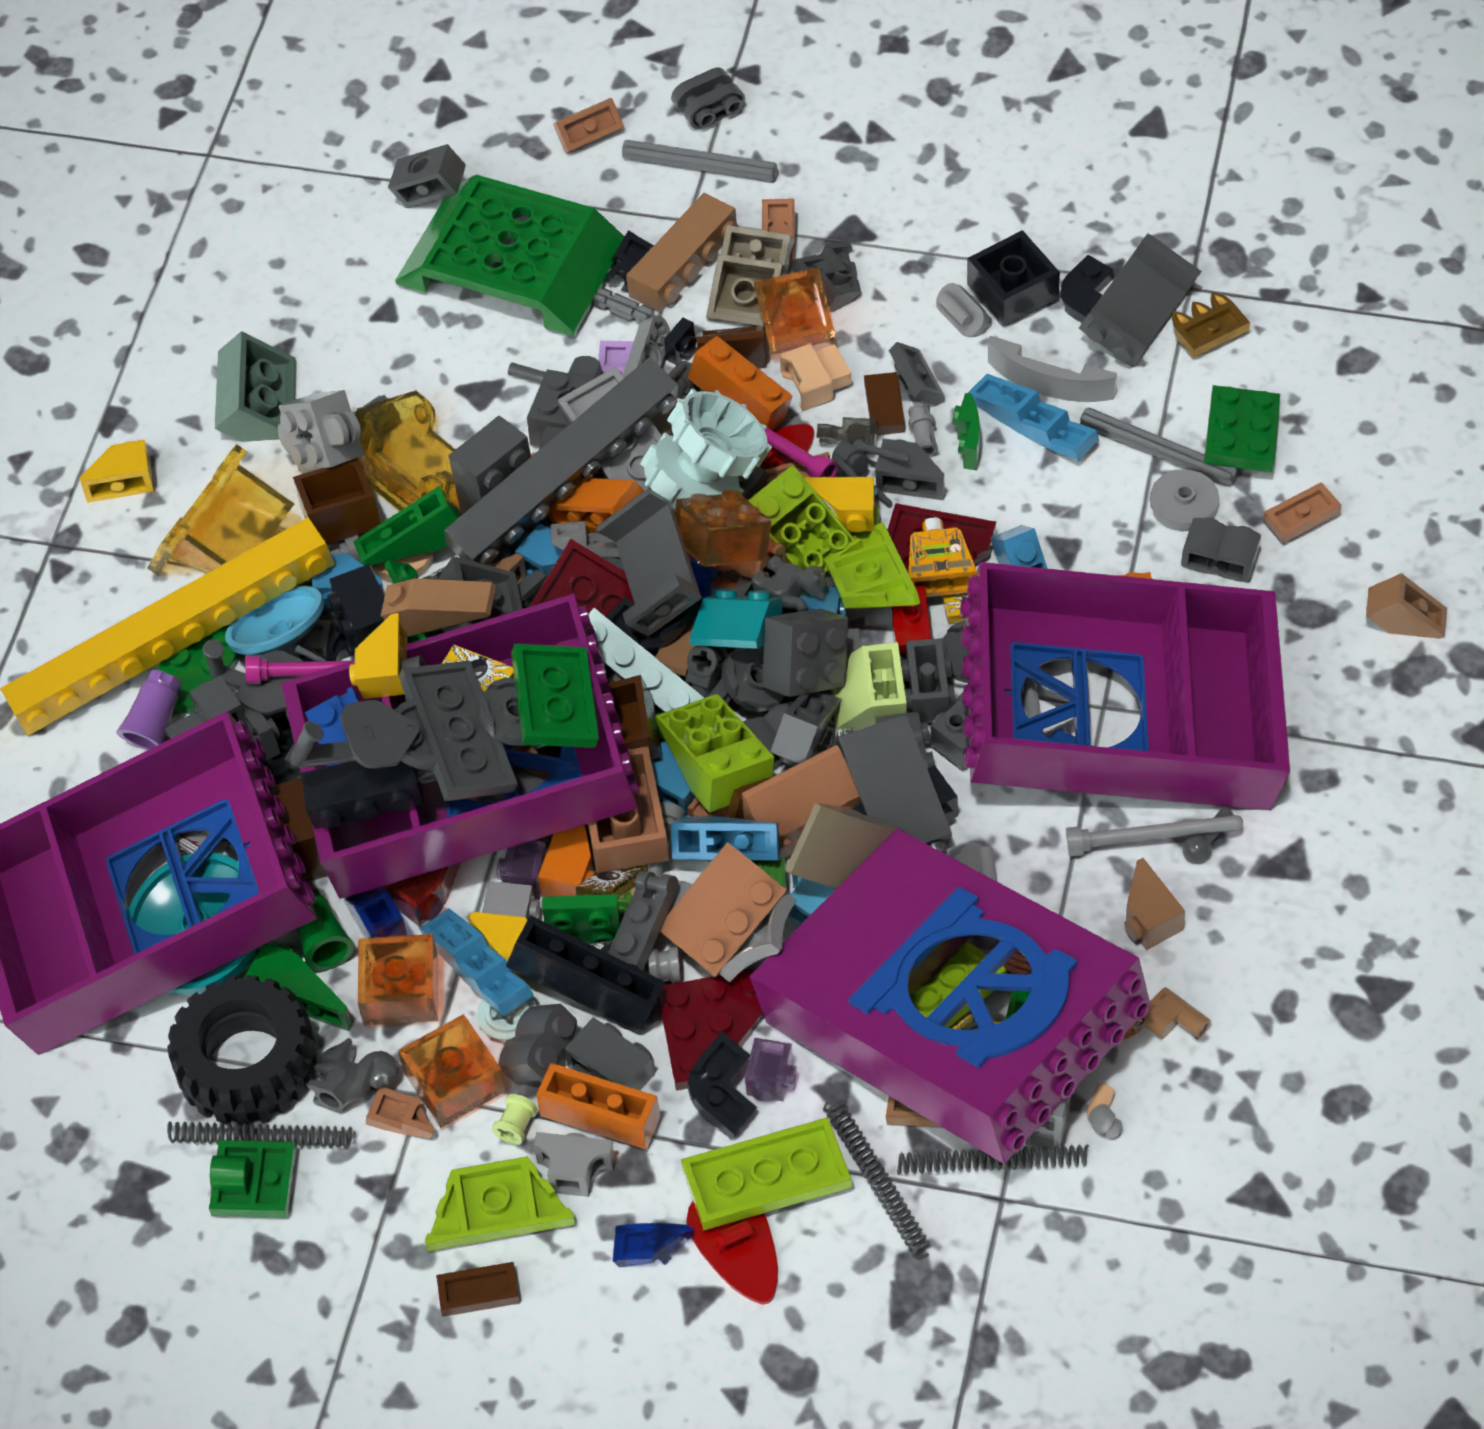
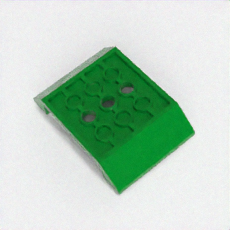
M476 174L460 183L457 194L444 198L395 279L397 285L426 293L433 279L542 310L544 328L575 336L594 302L595 293H597L599 288H602L608 273L615 265L611 259L624 235L593 207ZM523 215L530 217L525 221L514 220L522 217ZM509 239L516 240V242L509 245L501 243ZM495 262L502 263L498 268L487 267Z

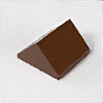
M762 326L696 331L697 350L718 336L757 368H766Z

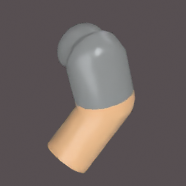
M1098 1084L1087 1110V1119L1099 1134H1105L1108 1138H1115L1123 1128L1121 1120L1115 1118V1114L1109 1108L1115 1090L1109 1085Z

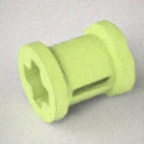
M509 1094L505 1100L507 1106L500 1120L495 1121L491 1129L501 1140L519 1145L524 1141L525 1134L523 1132L530 1118L536 1116L538 1108L534 1102L524 1096Z

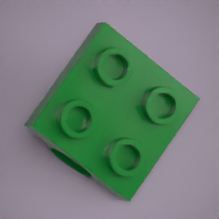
M617 894L542 897L544 922L588 944L614 940L621 924Z
M219 1140L217 1155L212 1156L210 1163L211 1197L209 1211L211 1216L288 1218L297 1150L295 1142Z

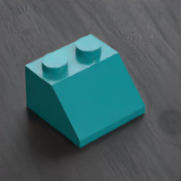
M736 589L715 590V595L703 598L690 635V645L754 649L763 647L765 617L782 615V597H770V591L765 590L749 591V596L737 595Z

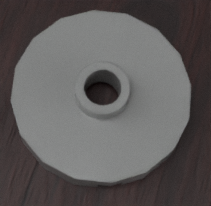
M1189 469L1173 470L1163 474L1154 482L1150 492V507L1157 521L1166 527L1179 531H1189L1193 518H1215L1219 507L1218 488L1210 478L1201 472Z

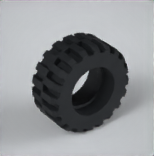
M246 975L245 980H238L237 976L225 978L226 982L216 985V982L210 983L205 986L206 991L200 995L195 992L187 999L189 1006L187 1008L182 1006L174 1017L176 1024L170 1026L168 1034L170 1044L167 1046L179 1088L191 1106H196L198 1112L205 1117H211L214 1114L217 1122L229 1124L231 1119L237 1120L239 1125L244 1123L248 1125L251 1124V1119L260 1118L261 1122L272 1119L270 1114L278 1110L282 1114L291 1108L290 1101L293 1098L297 1101L300 1100L306 1092L304 1083L308 1084L314 1078V1066L318 1063V1052L307 1011L303 1003L297 1000L295 993L287 987L281 989L279 982L272 979H265L264 982H260L259 976ZM245 1031H259L276 1038V1042L267 1056L249 1067L227 1069L210 1062L215 1049L225 1039L234 1034Z

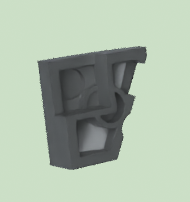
M848 240L826 244L821 254L797 258L791 267L792 271L825 314L844 307L854 300L861 291L859 280L855 277V262H851L849 258L852 246Z

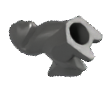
M348 1038L321 1054V1063L314 1066V1070L321 1073L318 1075L319 1080H310L307 1087L316 1094L313 1098L315 1105L341 1113L347 1105L363 1097L372 1087L380 1088L385 1084H390L399 1072L398 1061L387 1052L374 1051L365 1055L358 1064L354 1063L352 1060L356 1050L352 1049V1040Z

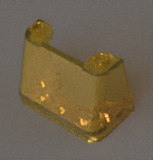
M415 390L357 408L355 416L360 424V441L365 454L358 458L373 490L397 510L401 511L440 486L460 510L448 457L456 449L432 430L435 422V409L423 395Z

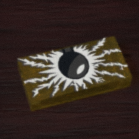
M645 866L602 873L596 872L575 887L576 896L617 894L619 898L635 886L636 877L640 871H645Z

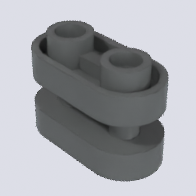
M716 67L680 83L672 92L671 101L680 112L684 113L685 119L693 128L700 129L708 127L727 116L738 113L744 104L745 95L736 84L732 83L731 77L723 68Z

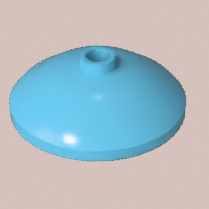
M294 587L290 591L281 594L261 607L233 621L227 628L225 640L232 651L247 656L263 655L275 650H290L305 638L318 622L324 608V599L320 591L314 587Z

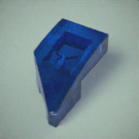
M673 1223L618 1225L615 1228L612 1261L619 1268L654 1263L657 1259L666 1265L672 1258L669 1255L671 1251L684 1238L689 1240L694 1235V1230L690 1225Z

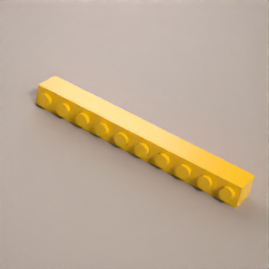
M306 518L1 687L0 690L24 732L29 736L222 627L229 625L238 618L261 607L281 594L335 565L325 541L311 520Z

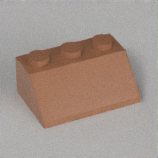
M837 745L742 793L744 819L779 823L780 857L783 858L793 853L815 803L852 808L860 804V797L852 776Z
M727 842L667 914L660 932L716 977L787 890Z

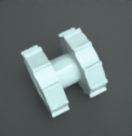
M691 389L684 401H678L667 419L672 424L673 435L669 436L667 433H663L657 445L652 444L640 462V465L644 467L646 477L644 484L654 492L670 500L673 509L690 516L693 521L697 519H715L717 522H720L727 510H732L744 491L739 487L738 476L748 479L756 466L760 467L772 448L767 443V435L765 433L767 426L761 424L746 409V404L741 405L721 395L718 390H715V392H697L695 389Z

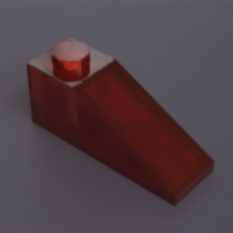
M461 862L385 885L389 904L418 927H421L427 920L435 918L446 904Z

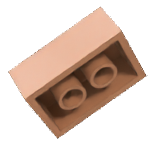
M648 746L628 750L632 762L631 767L640 793L634 794L637 809L587 824L597 873L669 861L667 836Z

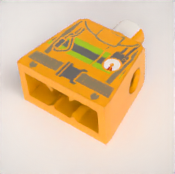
M939 518L926 519L922 523L923 531L914 532L910 536L908 574L914 586H925L926 597L967 593L969 577L975 576L976 569L961 530L958 528L944 529L943 521Z

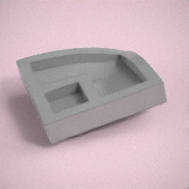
M785 892L721 969L719 974L731 982L738 973L752 963L778 954L782 949L783 930L787 916L797 900Z

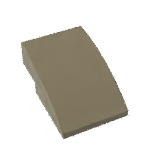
M726 225L722 251L717 257L706 319L748 326H762V328L771 329L788 273L794 245L792 236Z
M815 803L785 871L837 889L897 828L903 832L905 830L883 818L863 815L851 808Z

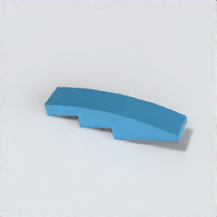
M986 374L968 392L972 394L976 406L996 420L1028 439L1076 461H1079L1099 441L1095 429L1070 421L1067 410L1041 402L1039 393L1036 390Z
M450 908L419 927L422 935L442 958L482 999L502 1016H505L534 996L529 985L514 974L510 968L506 967V959L488 946L483 934Z

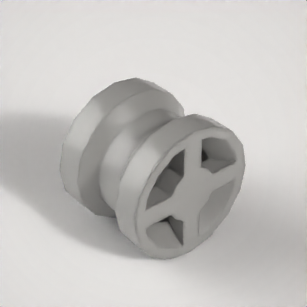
M678 946L670 947L667 951L662 952L652 949L648 958L649 974L662 981H671L673 984L681 982Z

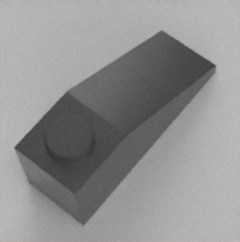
M823 691L800 695L784 712L770 752L778 755L782 762L794 766L811 758L833 718L841 698Z

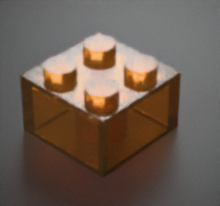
M819 267L754 282L755 298L769 355L790 351L810 343L811 345L834 341V326Z
M726 490L722 494L717 495L693 494L689 498L676 499L675 516L686 551L704 567L767 560L772 521L744 498L740 492Z
M433 934L358 939L357 1004L363 1026L438 1021V954Z
M464 1014L398 1050L403 1073L440 1128L506 1092L500 1066Z

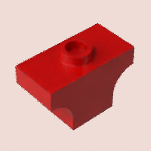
M925 586L915 587L920 604L891 606L894 643L898 642L900 656L906 655V641L931 639Z

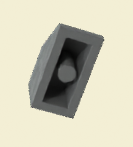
M883 438L881 448L908 455L911 460L904 462L879 455L875 470L876 487L885 493L944 500V473L924 450L915 442Z

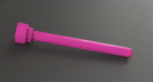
M769 428L765 429L767 443L806 467L810 477L836 476L838 464L825 455L812 456Z
M246 656V684H261L262 681L269 680V677L304 676L350 661L268 663V659H261V656Z

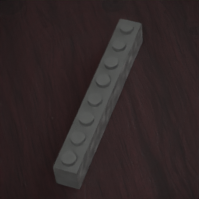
M651 357L646 359L444 530L445 543L460 558L489 565L497 557L498 550L506 543L511 545L522 536L524 528L532 521L537 523L550 511L549 507L558 499L563 501L568 498L575 490V484L582 478L589 479L595 475L600 469L602 461L608 456H617L627 445L626 441L634 434L637 436L643 434L652 424L651 420L660 412L662 414L669 412L677 403L678 384Z

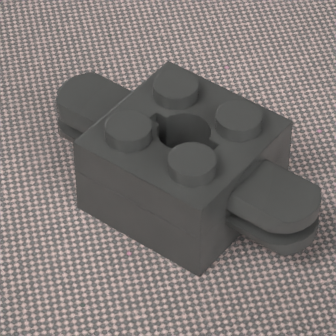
M591 356L576 357L568 373L546 370L527 415L530 445L538 446L540 450L570 424L558 406V399L602 375L600 362L596 358Z

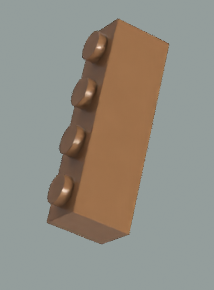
M703 193L628 272L626 278L629 297L661 313L669 303H673L677 299L680 291L689 282H693L696 279L699 271L705 264L716 257L718 250L723 246L726 225L738 227L736 209Z

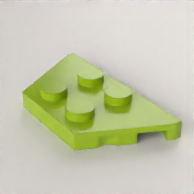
M883 522L874 526L875 534L863 543L861 539L856 538L845 549L836 552L825 560L828 573L845 609L920 604L917 590Z
M528 1156L451 1170L445 1185V1195L438 1203L435 1211L436 1219L430 1234L427 1233L425 1243L427 1251H434L575 1225L574 1215L570 1208H566L556 1196V1192L549 1182L539 1175L537 1167Z

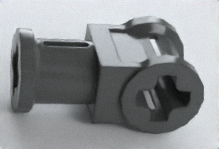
M695 646L690 650L687 656L689 668L685 681L690 682L689 686L704 698L707 697L722 678V665L729 654V650L726 647Z

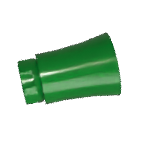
M316 888L312 889L316 898V903L312 904L317 919L296 929L302 944L305 963L314 971H328L344 964L354 952V943L339 923L329 901L324 898L322 891Z

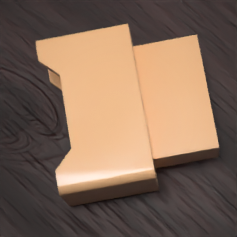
M810 343L779 354L781 374L783 378L794 382L800 393L801 402L799 407L802 411L833 400V390L852 384L851 372L835 344L815 351Z

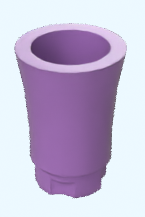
M151 670L149 677L142 683L127 716L117 729V735L126 742L144 750H149L165 742L166 734L164 729L169 726L179 699L178 693L182 682L175 676L163 671Z

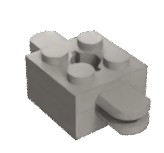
M345 390L315 393L279 405L281 423L278 425V436L284 449L290 451L292 460L297 465L298 470L329 468L365 455L360 441V424L355 414L351 412Z

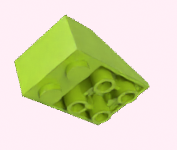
M794 465L790 466L745 502L731 516L747 536L762 535L773 542L785 545L787 563L795 564L802 569L810 566H820L827 572L825 560L836 552L842 551L849 543L855 540Z
M718 694L656 715L655 720L691 792L709 813L729 806L734 789L773 776L774 756Z

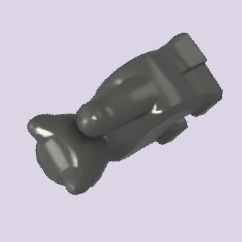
M774 555L767 562V568L775 572L774 575L768 578L766 573L760 570L752 578L754 590L770 591V597H782V609L788 608L797 609L799 612L805 611L807 608L806 602L802 598L797 597L803 590L819 600L825 599L823 591L827 585L825 579L826 572L820 566H810L802 569L795 564L785 563L781 560V557Z

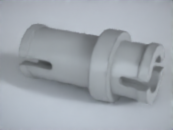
M923 403L915 404L908 410L910 416L908 421L909 430L914 433L915 443L931 457L938 452V445L934 434L935 418L930 414L929 405L926 404L924 406Z

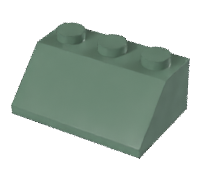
M243 331L218 351L215 429L241 442L278 440V425L281 423L279 405L294 400L295 357Z

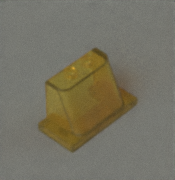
M236 444L217 468L211 481L183 518H179L163 539L147 569L159 576L172 559L207 574L284 531L279 526L291 511L294 503L240 465L248 451Z

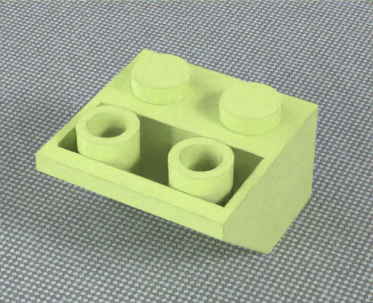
M898 642L862 646L846 656L845 687L830 689L831 695L841 698L834 714L836 730L853 728V731L875 725V717L907 713Z

